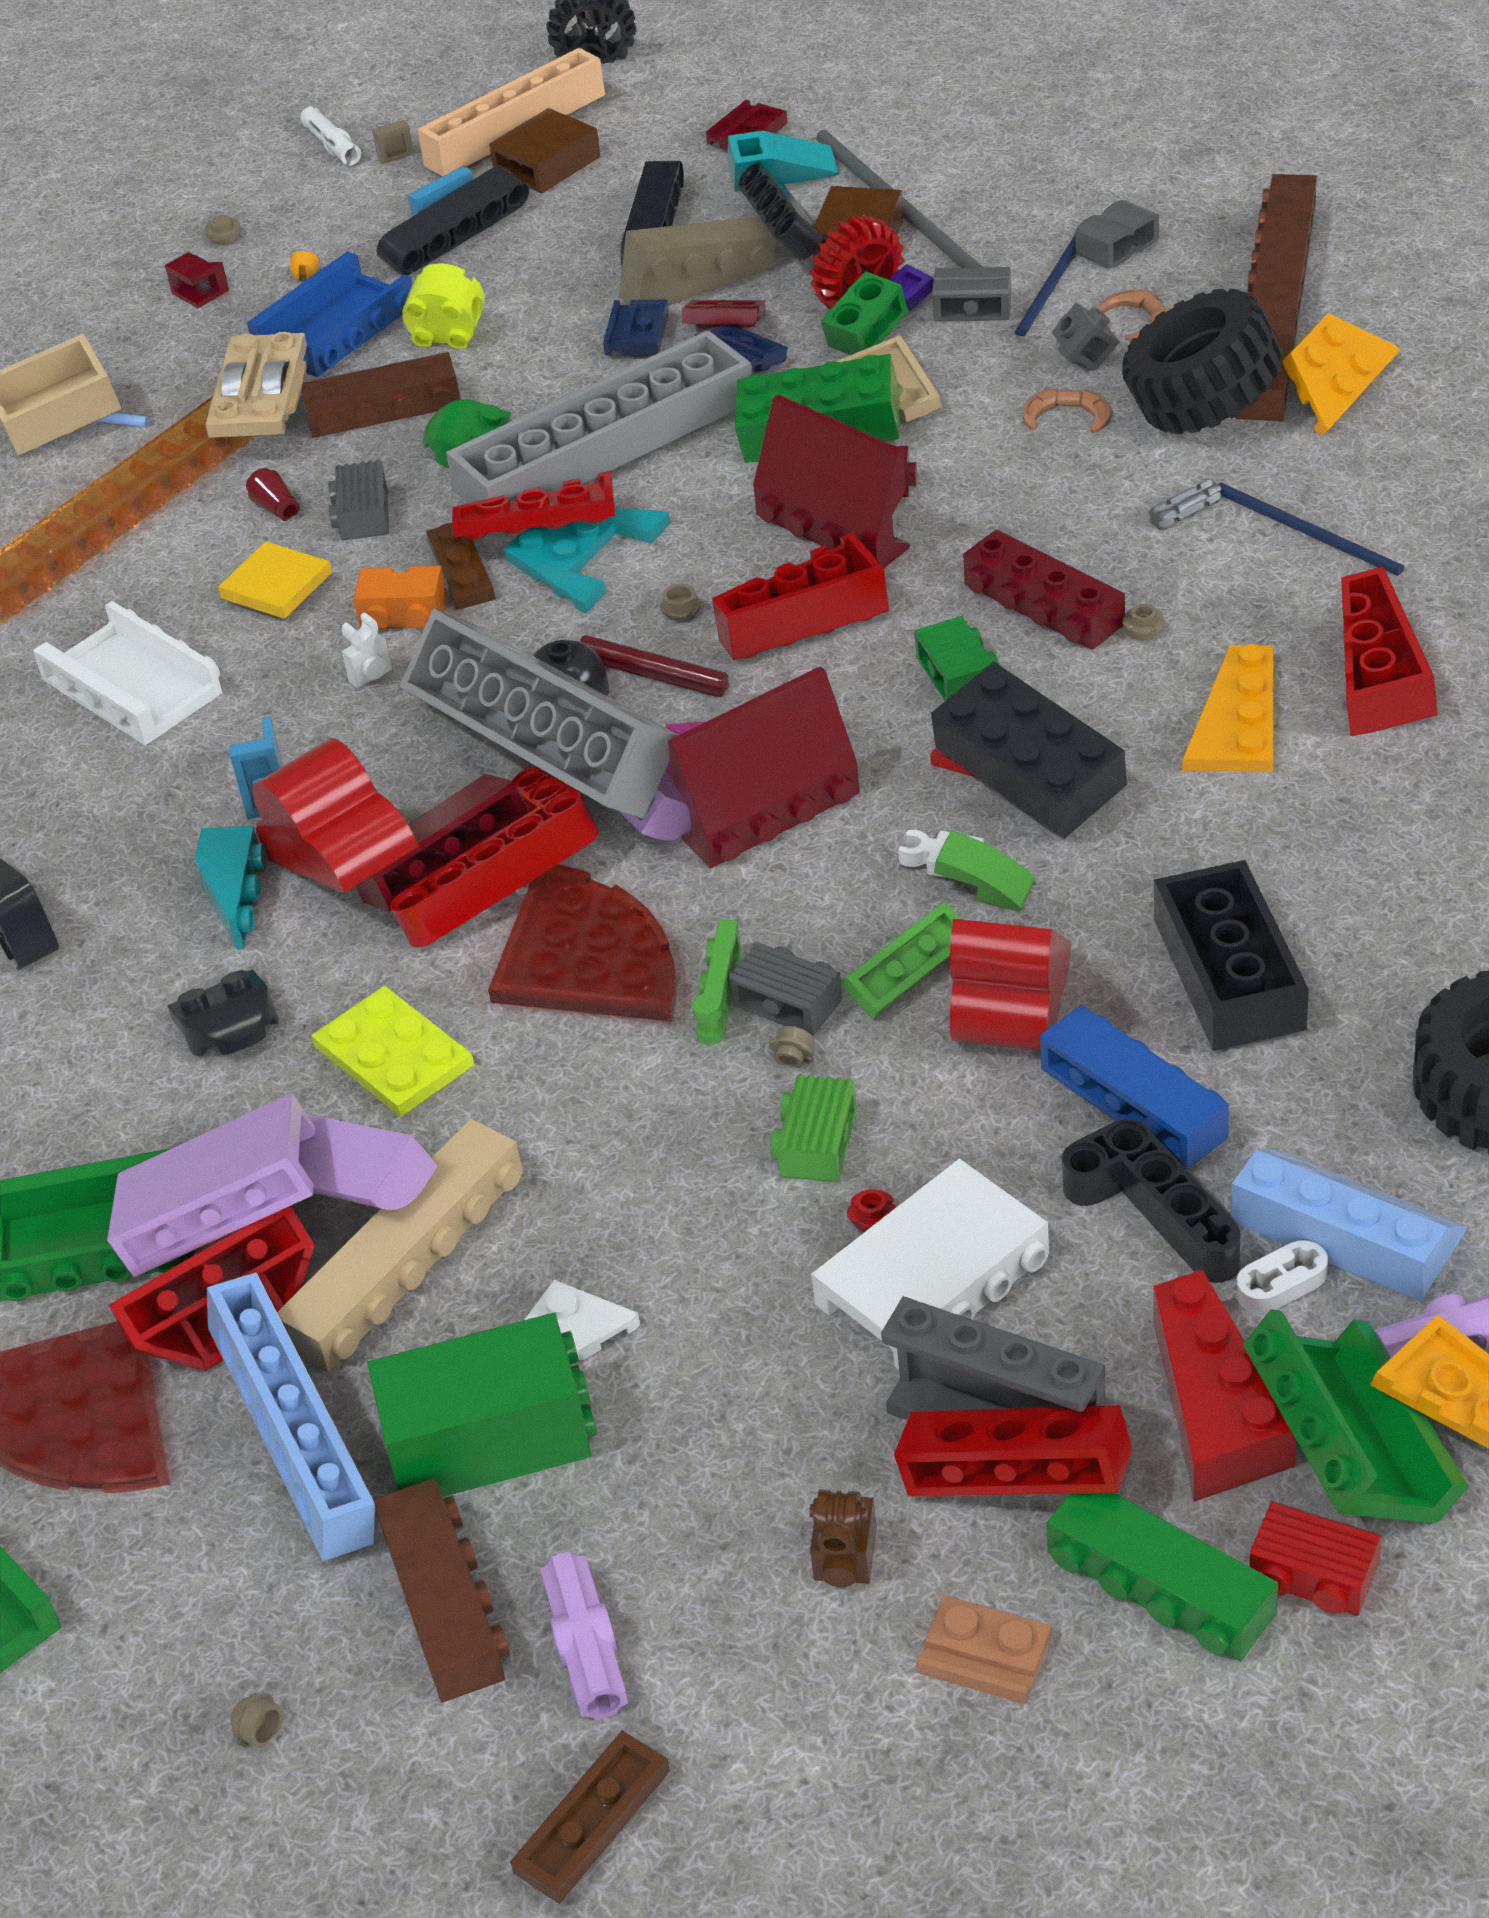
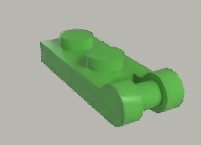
M719 919L715 938H708L706 962L709 969L708 972H701L699 996L692 1002L693 1015L695 1020L698 1021L696 1024L697 1039L705 1045L717 1044L725 1036L732 1002L729 976L731 972L735 971L736 966H739L741 956L737 920Z

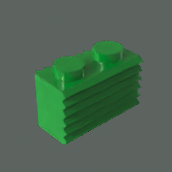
M963 615L914 630L916 658L944 701L955 694L993 661L999 664L995 653L992 651L987 653V650L984 649L979 630L976 627L970 628Z

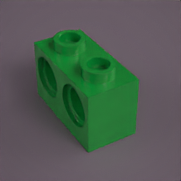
M865 271L821 320L828 347L852 355L881 343L908 313L902 286Z

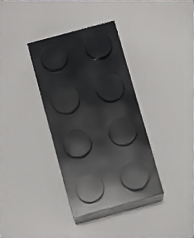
M994 661L931 712L935 747L1064 839L1127 786L1124 749Z
M1246 860L1154 879V921L1213 1051L1307 1030L1309 989Z

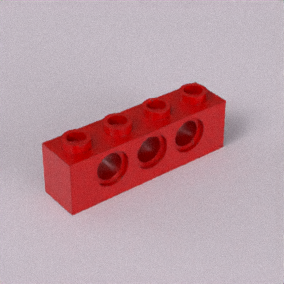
M1120 1405L1086 1406L1085 1410L1081 1412L1067 1407L911 1411L895 1449L894 1457L908 1497L1119 1493L1133 1448Z

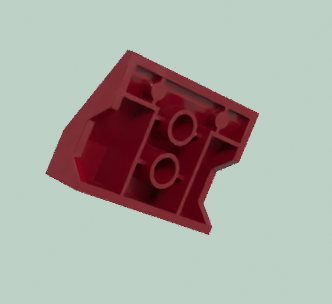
M780 394L776 395L772 400L753 483L756 515L765 522H772L789 530L797 537L802 536L820 546L824 545L828 550L841 545L840 537L853 532L885 568L910 548L909 543L895 537L893 534L892 515L906 491L903 450Z
M821 666L668 740L673 781L689 808L692 828L691 831L681 835L682 840L710 869L725 861L734 860L742 852L762 842L771 841L778 834L799 823L808 822L817 814L837 804L846 803L853 796L860 793L857 760L826 670Z

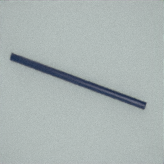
M1075 235L1015 330V335L1025 336L1075 256Z
M1219 483L1222 489L1220 491L1222 497L1376 567L1384 566L1385 570L1391 574L1398 576L1404 571V565L1226 484Z

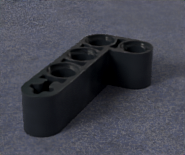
M0 858V945L9 961L14 959L17 962L18 967L16 969L19 971L57 951L59 944L32 885L21 873Z
M1122 1119L1073 1142L1065 1148L1062 1153L1063 1193L1070 1202L1080 1206H1091L1122 1191L1194 1272L1203 1269L1208 1280L1212 1283H1222L1231 1280L1237 1275L1240 1269V1229L1238 1225L1147 1126L1133 1119Z

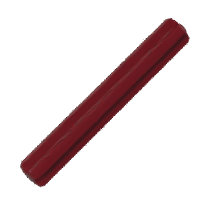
M589 635L582 636L580 642L592 647L602 659L604 665L610 668L716 697L723 696L729 687L728 675L722 671Z

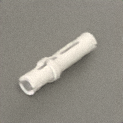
M309 106L302 111L300 115L301 123L323 142L324 148L329 154L337 155L344 164L348 163L350 166L360 160L361 149L351 141L349 134L345 130L337 128L316 107L313 109L312 106Z

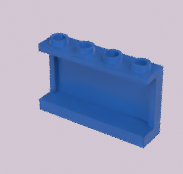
M347 251L248 321L249 333L253 335H270L278 332L304 333L307 343L303 359L307 364L306 373L318 377L403 315V307L412 287V279L410 276L402 275L393 283L387 284L363 275L358 255Z

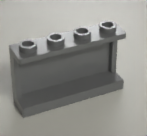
M902 1296L881 1332L882 1342L897 1348L900 1379L886 1402L887 1414L904 1420H908L911 1411L1067 1407L1081 1412L1085 1410L1086 1406H1106L1104 1364Z

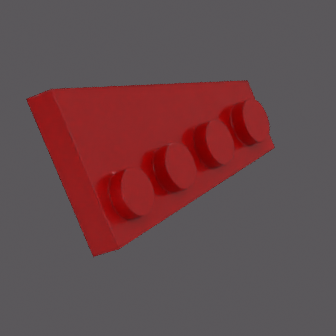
M611 471L598 473L599 481L581 485L579 478L563 481L562 488L549 493L541 490L540 487L524 490L523 493L517 496V500L509 501L506 496L502 495L454 506L452 509L454 537L480 539L488 533L501 531L507 534H519L525 532L528 528L539 526L557 529L566 526L570 522L585 521L590 524L601 523L607 520L608 517L616 516Z

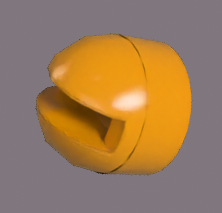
M297 251L291 254L290 272L296 280L300 281L301 275H306L307 280L318 272L319 257L316 254L307 251Z

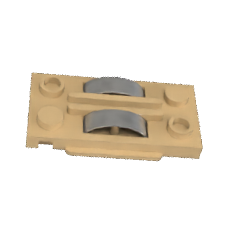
M278 332L270 335L241 334L230 337L205 424L209 438L285 433L286 426L284 421L288 420L289 414L296 411L307 369V364L303 361L307 348L304 333Z

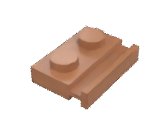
M943 1595L926 1636L922 1655H919L917 1658V1673L1027 1705L1029 1693L1033 1683L1036 1681L1052 1638V1625Z

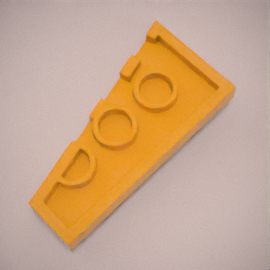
M1229 645L1182 759V771L1273 772V645Z
M1437 1314L1376 1372L1370 1385L1489 1449V1354Z

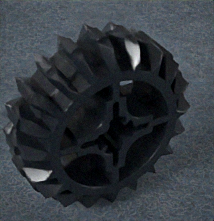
M555 0V8L550 9L548 13L549 21L546 23V29L549 33L548 42L551 46H554V54L557 57L581 48L600 58L601 64L613 63L617 55L627 58V47H633V35L637 32L636 23H634L635 14L630 9L628 0ZM576 16L577 22L572 26V30L565 33L567 24ZM618 22L613 35L606 39V33L611 30V25Z

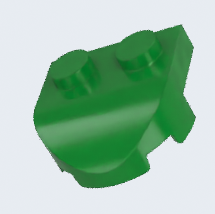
M463 399L453 401L438 410L429 420L423 435L424 447H430L436 453L435 460L437 463L449 468L447 451L507 424L511 412L474 400Z

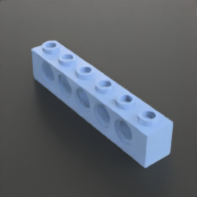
M257 1273L207 1287L208 1329L322 1561L373 1545L375 1503Z

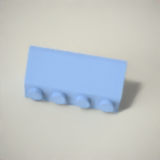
M1256 1149L1232 1183L1231 1218L1237 1225L1285 1245L1298 1240H1308L1317 1243L1327 1253L1328 1263L1418 1301L1423 1299L1467 1229L1466 1225L1281 1150Z

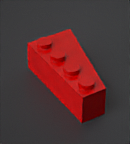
M850 532L840 537L841 545L828 550L823 545L810 551L811 559L799 565L787 562L776 567L774 577L767 580L755 577L713 597L712 601L719 642L733 660L746 659L771 648L789 646L797 640L819 633H830L835 628L857 621H866L876 615L889 612L883 566L857 536Z
M1203 1269L1154 1285V1328L1165 1377L1168 1381L1174 1417L1178 1425L1183 1457L1190 1478L1193 1501L1195 1502L1295 1467L1296 1438L1243 1346L1245 1341Z

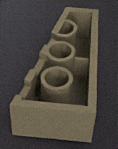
M758 217L626 231L619 297L627 305H630L631 300H667L668 305L763 272L773 268L777 239Z

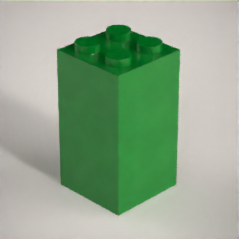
M555 1312L367 1361L383 1437L398 1490L436 1478L442 1497L592 1457L588 1438L596 1436L597 1430L590 1404H587L591 1403L583 1371H580L579 1365H570L579 1362L572 1332L561 1333Z

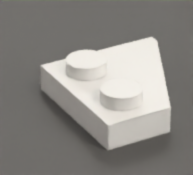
M553 1280L524 1319L527 1320L555 1312L561 1333L572 1332L579 1360H584L600 1351V1343L625 1330L629 1334L640 1325L637 1312L556 1280Z

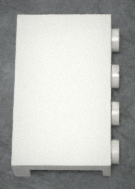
M113 601L105 605L109 623L65 653L47 642L33 650L43 681L145 746L222 694L218 678L220 677V671L210 657L202 656L189 648L184 641H177L164 633L159 626L149 624L138 617L131 609H125Z
M959 1158L811 1274L815 1305L829 1316L837 1309H842L881 1341V1332L902 1296L973 1320L975 1314L990 1301L998 1302L1003 1299L1009 1292L1012 1284L1027 1271L1030 1273L1035 1272L1045 1263L1049 1254L1048 1222ZM889 1346L893 1351L894 1366L899 1370L897 1348Z

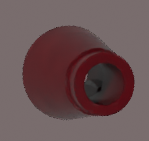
M260 468L249 476L246 482V490L252 502L283 521L298 514L300 509L299 503L295 500L277 471Z

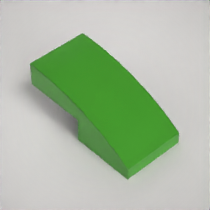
M953 830L950 831L935 862L934 873L978 887L976 900L1019 912L1035 880L1033 874L1009 856L979 840Z

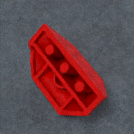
M289 1206L241 1228L110 1303L108 1307L135 1351L197 1370L207 1371L224 1361L208 1329L207 1287L257 1273L276 1312H278L304 1286L314 1243L292 1207Z

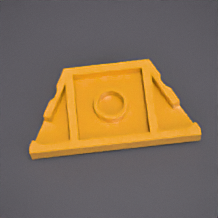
M1327 313L1282 360V363L1289 377L1296 385V392L1302 405L1310 403L1318 419V422L1313 426L1315 432L1323 435L1396 356L1400 349L1384 339Z

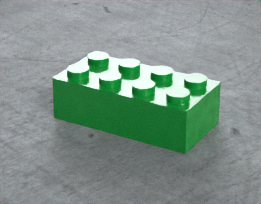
M891 353L878 356L868 355L861 359L843 362L832 361L824 365L802 369L791 368L785 372L767 375L756 374L737 380L735 431L745 463L759 461L772 400L778 394L884 442L900 439V391Z

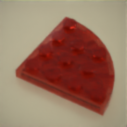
M557 864L531 881L488 992L491 1003L672 1022L676 1006L677 980L668 938L653 914L636 897L618 885L610 888L600 882L591 880V875L587 871Z
M117 1321L0 1351V1467L36 1484L66 1491L70 1487L103 1489L104 1493H122L170 1485L150 1356L134 1350Z

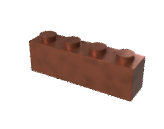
M449 352L304 382L301 389L313 438L437 412L445 405L461 400L457 377Z
M433 1478L373 1499L379 1522L440 1702L443 1703L506 1680L501 1659L510 1657V1652L500 1624L489 1627L485 1615L494 1612L484 1580L473 1583L470 1571L478 1569V1564L468 1537L458 1540L454 1529L463 1527V1523L454 1496L451 1495L443 1498L437 1480Z

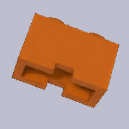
M411 566L408 572H394L393 567L361 568L353 598L360 628L362 626L361 614L364 612L377 622L378 629L425 627L433 608L442 612L445 609L447 592L442 567Z

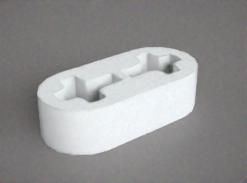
M1298 1240L1246 1265L1237 1276V1300L1239 1304L1247 1311L1266 1314L1271 1309L1277 1310L1314 1291L1324 1284L1327 1278V1253L1317 1243L1308 1240ZM1295 1262L1302 1264V1266L1294 1268ZM1313 1263V1269L1308 1270L1305 1267ZM1257 1284L1261 1288L1270 1285V1291L1264 1292L1260 1288L1251 1290V1285Z

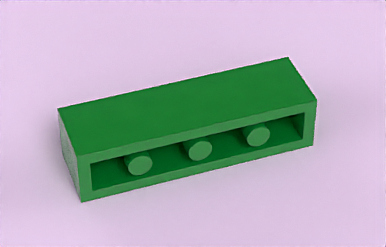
M1115 1493L1069 1494L1046 1522L1048 1554L1051 1555L1061 1568L1072 1573L1077 1571L1084 1573L1098 1581L1102 1589L1110 1596L1120 1600L1128 1598L1146 1608L1150 1616L1158 1623L1166 1627L1176 1625L1194 1635L1197 1641L1213 1654L1222 1655L1225 1653L1241 1662L1277 1614L1278 1582Z

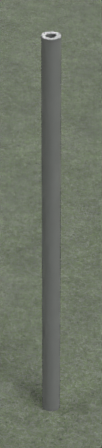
M821 130L817 134L816 140L821 144L830 145L833 155L870 188L893 189L828 131ZM902 197L903 217L961 268L983 267Z

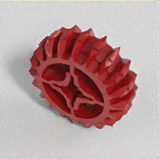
M864 214L860 218L851 216L847 223L839 221L835 232L827 231L828 239L826 242L818 243L821 250L818 255L812 257L816 265L809 271L813 276L810 285L814 288L815 296L818 297V300L826 305L828 309H832L844 296L849 287L865 271L889 280L899 271L898 267L905 261L901 256L904 247L898 241L899 236L882 220H877Z

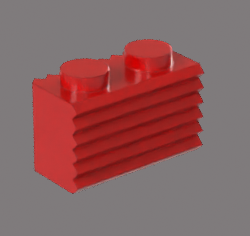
M1270 1501L1265 1518L1262 1520L1254 1544L1251 1546L1249 1567L1278 1582V1596L1293 1594L1294 1596L1304 1597L1306 1600L1313 1601L1317 1607L1326 1612L1334 1614L1349 1612L1352 1615L1359 1616L1380 1562L1382 1535Z

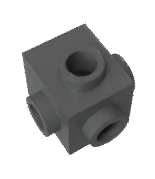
M1077 302L1060 319L1058 325L1051 332L1060 343L1058 351L1066 359L1074 364L1078 361L1091 370H1097L1120 343L1107 326L1110 323V319L1096 307L1088 310Z

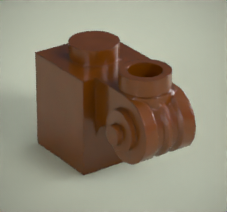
M819 1489L817 1498H814L813 1504H810V1518H813L814 1521L810 1546L814 1580L825 1581L827 1584L835 1587H848L854 1583L870 1584L877 1530L874 1498L861 1497V1493L857 1491L843 1493L837 1490L835 1493H832L830 1490Z

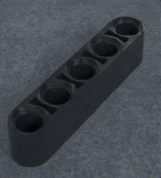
M645 161L621 242V266L623 265L626 231L673 225L677 211L674 207H678L682 193L680 188H683L684 185L682 161Z
M760 162L750 165L741 175L738 187L771 234L799 260H806L819 248L818 243L822 242V234L787 187Z
M497 165L384 234L377 245V256L402 275L409 276L412 272L419 270L518 210L529 196V185L503 166Z

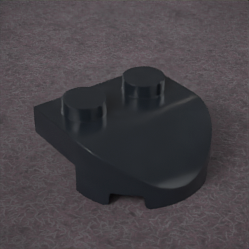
M253 969L231 972L221 979V983L205 990L201 988L189 990L178 997V1001L167 1005L171 1018L185 1036L190 1051L200 1057L206 1053V1049L218 1047L222 1055L231 1054L250 1047L266 1037L265 1025L268 1023L270 1025L278 1024L279 1021L268 988Z

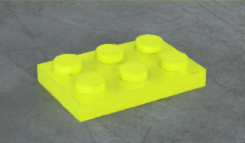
M385 985L311 1035L316 1049L400 1117L475 1065L472 1053Z

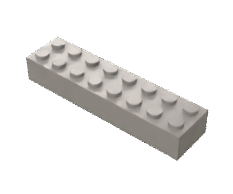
M707 330L447 451L446 455L453 491L467 503H472L502 495L506 496L509 501L517 500V496L523 493L524 490L537 487L549 493L562 488L563 481L576 478L581 480L582 485L597 478L598 473L614 470L735 412L737 380L752 375L751 362Z
M434 608L400 685L401 688L602 805L643 819L670 761L668 740L678 736V734L481 627Z

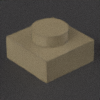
M405 120L372 129L377 157L382 164L414 154L409 125Z

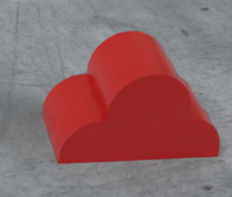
M329 738L253 785V798L262 818L256 824V834L259 843L265 844L267 859L343 893L419 847L410 827L400 812L387 798L376 791L361 762L338 739Z
M953 919L950 943V974L953 980L950 1002L951 1040L1041 1051L1040 1035L1057 1023L1060 996H1062L1072 942L1053 929Z

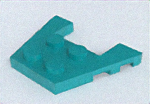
M615 508L616 516L608 517L607 520L601 523L590 524L585 521L570 522L566 526L557 529H548L545 526L528 528L525 532L519 533L504 549L505 557L508 562L537 582L541 580L553 589V593L560 598L566 597L572 601L576 609L587 613L606 593L605 582L579 574V571L616 533L652 543L670 524L669 512Z

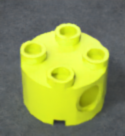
M441 263L428 265L423 268L421 274H417L403 307V321L408 331L412 334L411 340L415 345L430 347L432 343H447L451 348L466 349L483 311L485 293L481 284L474 277L470 281L464 276L465 270L457 266Z

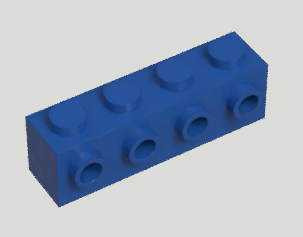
M1081 1004L1040 1035L1041 1069L1115 1121L1133 1119L1147 1126L1186 1170L1190 1169L1228 1138L1229 1103L1224 1101L1217 1092L1206 1089L1188 1077L1180 1067L1169 1064L1151 1052L1143 1042L1132 1039L1114 1027L1104 1016H1098Z

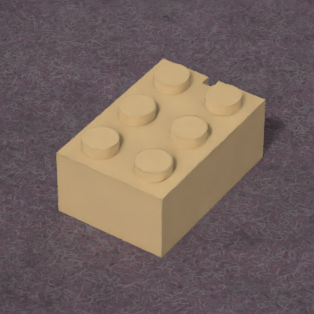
M84 333L0 370V423L18 456L122 409L109 377Z

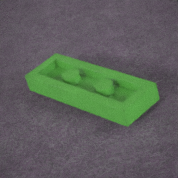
M945 901L846 976L841 986L874 1020L950 960L953 919L961 918Z

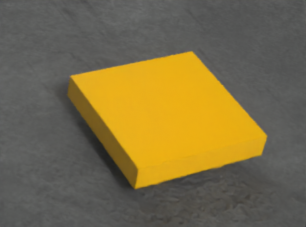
M266 541L218 586V590L222 599L285 619L333 572L331 563L328 560Z

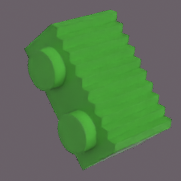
M799 1074L796 1076L792 1093L784 1092L780 1107V1118L784 1122L783 1128L773 1130L770 1144V1155L772 1159H778L781 1177L839 1182L857 1113L855 1083L850 1078L844 1081L840 1077L834 1080L830 1076L824 1079L822 1076L815 1078L812 1075L805 1077Z

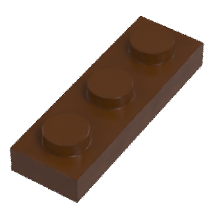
M446 523L438 528L426 530L428 543L437 565L442 567L444 582L456 610L496 600L494 588L473 540L466 539L465 537L455 538L452 523Z
M621 1730L512 1858L510 1863L513 1873L560 1904L670 1772L668 1759Z

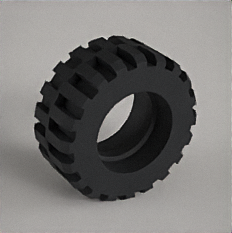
M1230 288L1228 291L1215 289L1209 294L1202 292L1193 295V298L1190 300H1182L1174 304L1172 309L1167 312L1162 311L1155 316V320L1151 324H1146L1139 331V336L1133 338L1128 345V352H1125L1123 358L1122 376L1149 424L1166 433L1182 434L1184 431H1187L1191 434L1200 432L1201 428L1204 427L1213 428L1221 424V421L1229 417L1231 419L1241 414L1240 410L1247 405L1252 406L1258 401V396L1262 392H1267L1272 385L1273 378L1278 376L1282 363L1283 349L1256 298L1237 289Z
M1489 970L1477 973L1474 979L1470 980L1465 976L1450 984V990L1442 989L1431 999L1430 1004L1423 1009L1419 1018L1418 1029H1416L1413 1089L1415 1097L1420 1101V1108L1430 1121L1436 1119L1435 1127L1449 1138L1455 1134L1459 1137L1461 1145L1475 1150L1476 1146L1487 1148L1489 1155V1065L1477 1059L1480 1056L1489 1054Z

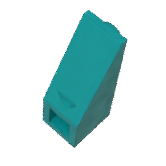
M766 131L728 136V168L735 192L741 191L738 187L739 179L743 172L755 162H760L783 184L838 175V169L830 145Z
M254 825L201 828L195 862L203 889L236 949H244L247 933L253 932L255 928V914L252 905L253 901H259L261 897V882L258 874L259 870H265L267 866L265 844L258 843Z

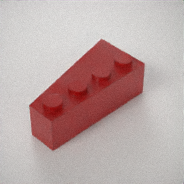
M1384 566L1341 577L1346 703L1350 736L1368 734L1437 716L1434 675Z

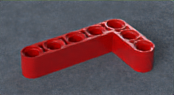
M537 766L529 767L518 773L512 781H514L527 814L402 891L391 901L390 908L410 945L413 947H423L437 941L592 843L597 838L599 830L580 792Z

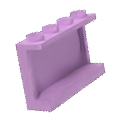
M290 1093L118 1173L107 1241L133 1277L313 1195L314 1184L298 1160L300 1143L315 1135V1126L294 1094Z

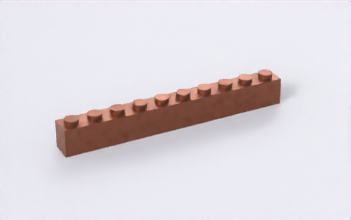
M1272 174L1270 189L1263 188L1262 208L1259 210L1258 229H1256L1255 249L1252 251L1251 270H1249L1248 292L1245 293L1252 295L1260 303L1283 349L1282 360L1295 348L1316 207L1317 175ZM1281 363L1278 376L1273 378L1272 385L1267 392H1262L1258 396L1259 400L1252 406L1247 405L1240 410L1241 414L1237 415L1236 419L1284 421L1290 377L1283 363Z

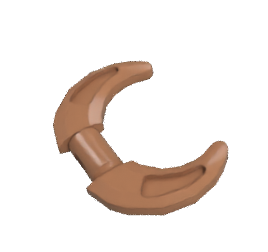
M1142 289L1114 293L1107 297L1098 307L1103 313L1118 306L1143 307L1151 315L1150 324L1155 320V316L1162 311L1167 312L1171 309L1165 308L1158 301V295ZM1139 332L1127 335V340L1131 342L1133 338L1139 336Z
M1058 388L1043 390L1028 399L1023 407V421L1031 430L1037 429V417L1043 411L1054 408L1056 404L1058 406H1081L1082 409L1091 413L1094 417V422L1090 426L1092 433L1103 429L1111 417L1110 406L1106 399L1097 392L1085 389L1083 393L1082 391L1073 390L1058 391Z

